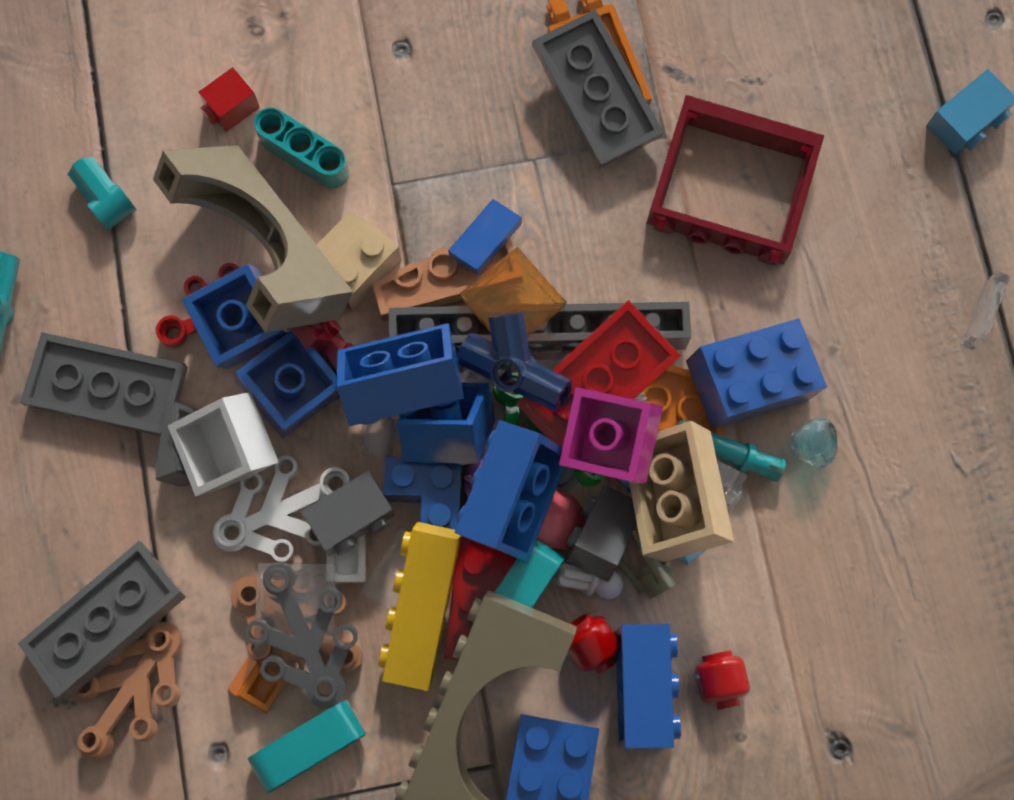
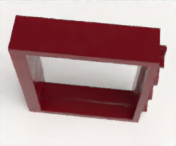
M685 95L646 223L653 225L655 230L662 233L670 234L677 232L687 235L688 239L695 243L707 244L710 242L722 246L725 251L732 254L747 253L757 256L758 260L765 264L777 265L780 263L784 265L793 248L825 135ZM687 125L803 159L779 242L662 207Z

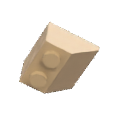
M350 212L317 244V247L353 291L346 305L351 311L372 292V283L387 276L402 261L399 246L372 222Z

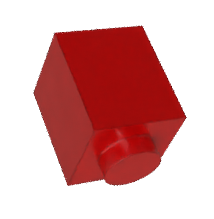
M234 67L198 91L204 104L200 107L202 113L212 125L218 122L225 132L260 108L254 91Z

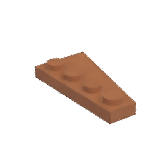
M511 238L478 276L449 257L448 250L451 246L448 248L443 246L431 252V257L417 264L412 262L372 283L382 321L389 320V308L438 307L522 284L523 275Z

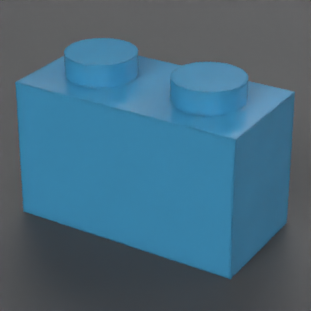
M987 69L939 108L926 126L955 156L966 147L971 151L987 137L984 133L987 129L993 126L997 130L1010 119L1013 114L1009 110L1014 105V94Z

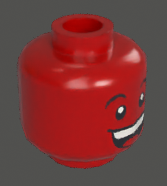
M732 650L702 656L703 662L695 668L702 700L706 703L716 702L718 710L740 706L739 697L747 695L750 691L743 659L739 656H733Z

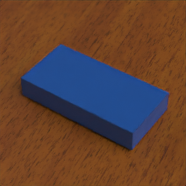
M492 199L448 250L449 257L478 276L521 226L522 217Z

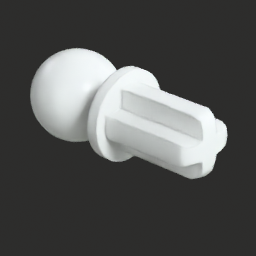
M561 564L555 575L559 586L582 590V593L586 596H591L595 591L599 597L610 600L618 597L623 590V579L617 571H614L610 581L607 582L576 566Z

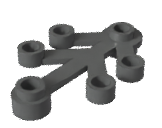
M275 563L264 572L263 586L270 594L277 596L294 636L269 627L268 623L264 620L256 619L245 628V638L253 645L266 643L304 658L309 672L286 665L280 656L272 655L267 657L261 664V675L268 681L281 679L306 689L308 699L315 706L320 708L333 707L342 700L345 694L346 685L340 672L349 649L358 640V631L351 624H342L336 629L333 636L336 645L325 666L319 649L334 612L342 604V594L335 588H326L320 593L318 597L319 609L311 629H309L292 590L296 582L295 571L286 563ZM274 573H280L284 576L285 584L282 587H276L272 584L271 577ZM327 593L334 594L337 598V605L327 607L323 602L324 595ZM252 626H261L264 629V637L260 639L254 638L251 634ZM349 630L353 634V640L350 643L341 642L339 639L340 631ZM272 661L278 663L280 673L276 675L270 674L266 668L267 663ZM322 682H328L332 686V693L329 695L321 694L318 690V685Z

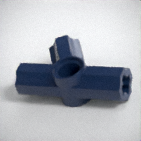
M523 312L488 317L492 341L476 333L468 334L466 340L460 345L457 354L459 365L492 380L495 387L500 391H514L554 412L562 410L570 398L573 389L572 380L537 364L534 357L530 355ZM512 365L518 371V380L512 375Z

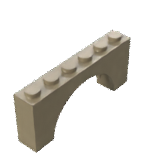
M238 145L162 151L153 181L170 204L197 205L221 213L251 232L269 253L275 271L257 278L246 304V307L265 332L333 321L341 318L353 291Z
M488 590L483 600L476 598L467 618L468 621L473 622L469 636L461 634L452 657L459 659L454 673L446 671L438 690V694L443 695L444 698L439 710L431 708L423 730L429 732L428 738L424 746L417 744L408 765L415 769L410 782L402 781L395 800H490L474 784L463 760L461 730L469 703L487 683L508 671L525 667H542L560 672L577 627Z

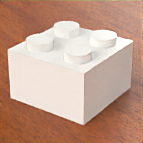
M251 392L221 398L168 425L195 497L224 489L279 463Z

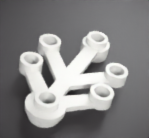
M288 455L278 458L279 463L275 464L276 473L261 511L248 517L253 497L263 491L265 482L258 473L240 481L241 490L232 513L219 518L213 527V539L216 545L227 552H237L247 546L270 554L277 562L287 563L291 561L295 555V548L288 540L278 539L274 541L254 533V531L269 525L306 538L312 546L321 547L322 545L319 541L311 539V532L313 530L307 522L288 515L312 505L334 492L330 489L332 480L341 479L343 485L350 482L348 474L338 467L329 468L321 475L319 484L282 500L289 480L298 474L299 466L293 457ZM284 462L293 463V470L288 474L281 473L280 467ZM252 477L258 478L259 484L254 490L246 488L248 479ZM231 527L239 529V535L234 540H229L226 536L228 529ZM283 544L288 545V555L283 558L276 555L277 548Z

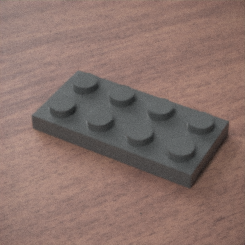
M596 9L532 41L535 53L599 169L662 137L664 132Z
M41 332L20 403L31 408L161 436L166 403L169 401H179L188 367L180 362Z
M139 540L22 639L18 645L54 697L64 703L184 600L186 596L146 545Z

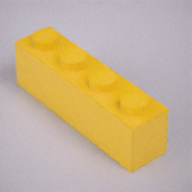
M416 522L412 532L405 531L400 555L407 556L404 570H397L393 585V592L399 593L397 607L390 606L385 627L386 630L392 631L389 645L383 643L378 661V667L384 668L383 682L425 691L429 690L435 670L462 537L456 534L454 529Z

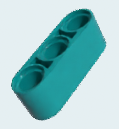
M267 107L256 114L254 127L261 145L266 150L325 187L338 188L346 183L349 177V169L345 154L338 146L274 107ZM271 126L280 127V129L273 134L265 133V131ZM298 145H310L304 152L294 151ZM335 162L340 164L336 170H323L324 166L328 163Z
M537 539L529 561L526 562L517 558L495 593L532 608L565 557Z
M344 700L257 751L247 759L265 793L268 794L365 736L366 732L348 700Z

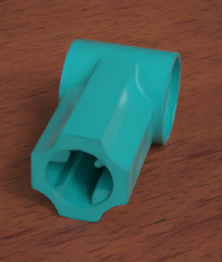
M93 156L81 158L72 164L67 175L89 202L87 204L107 231L137 210L117 183L113 184L107 173Z

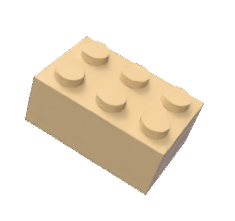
M688 421L657 432L647 483L629 481L642 554L661 562H667L734 542L711 431L693 421Z

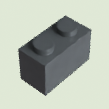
M366 471L301 511L329 556L335 552L338 556L349 552L358 545L356 539L368 532L372 536L383 531L391 524L389 519L395 516L391 506L369 471Z
M604 485L598 498L590 495L581 516L587 518V521L583 528L578 525L575 526L566 546L573 549L568 558V563L609 582L637 522L632 498Z

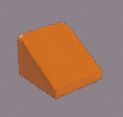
M249 656L233 679L228 690L236 697L267 714L286 681L281 679L268 681L263 678L260 671L261 663ZM266 667V668H267V671H268L270 674H272V675L278 674V673L274 672L273 670H271L270 668Z

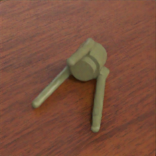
M634 529L632 535L642 553L638 529ZM643 555L648 565L639 569L642 575L641 578L622 559H620L617 566L633 582L639 594L646 591L651 599L677 584L673 577L675 571L669 561L661 562Z

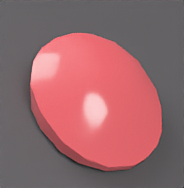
M559 488L556 489L537 538L556 551L572 549L566 545L575 526L578 525L583 528L586 523V518L581 516L584 509L572 494Z

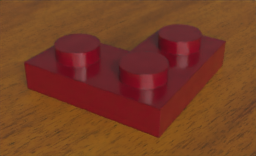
M336 320L290 328L306 349L322 350L336 370L338 350L355 346L350 342L347 343L339 332L342 329Z

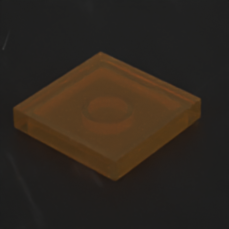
M518 247L460 293V298L489 331L488 317L523 312L527 337L564 308L567 303Z

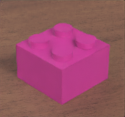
M575 387L559 465L634 483H647L663 406Z

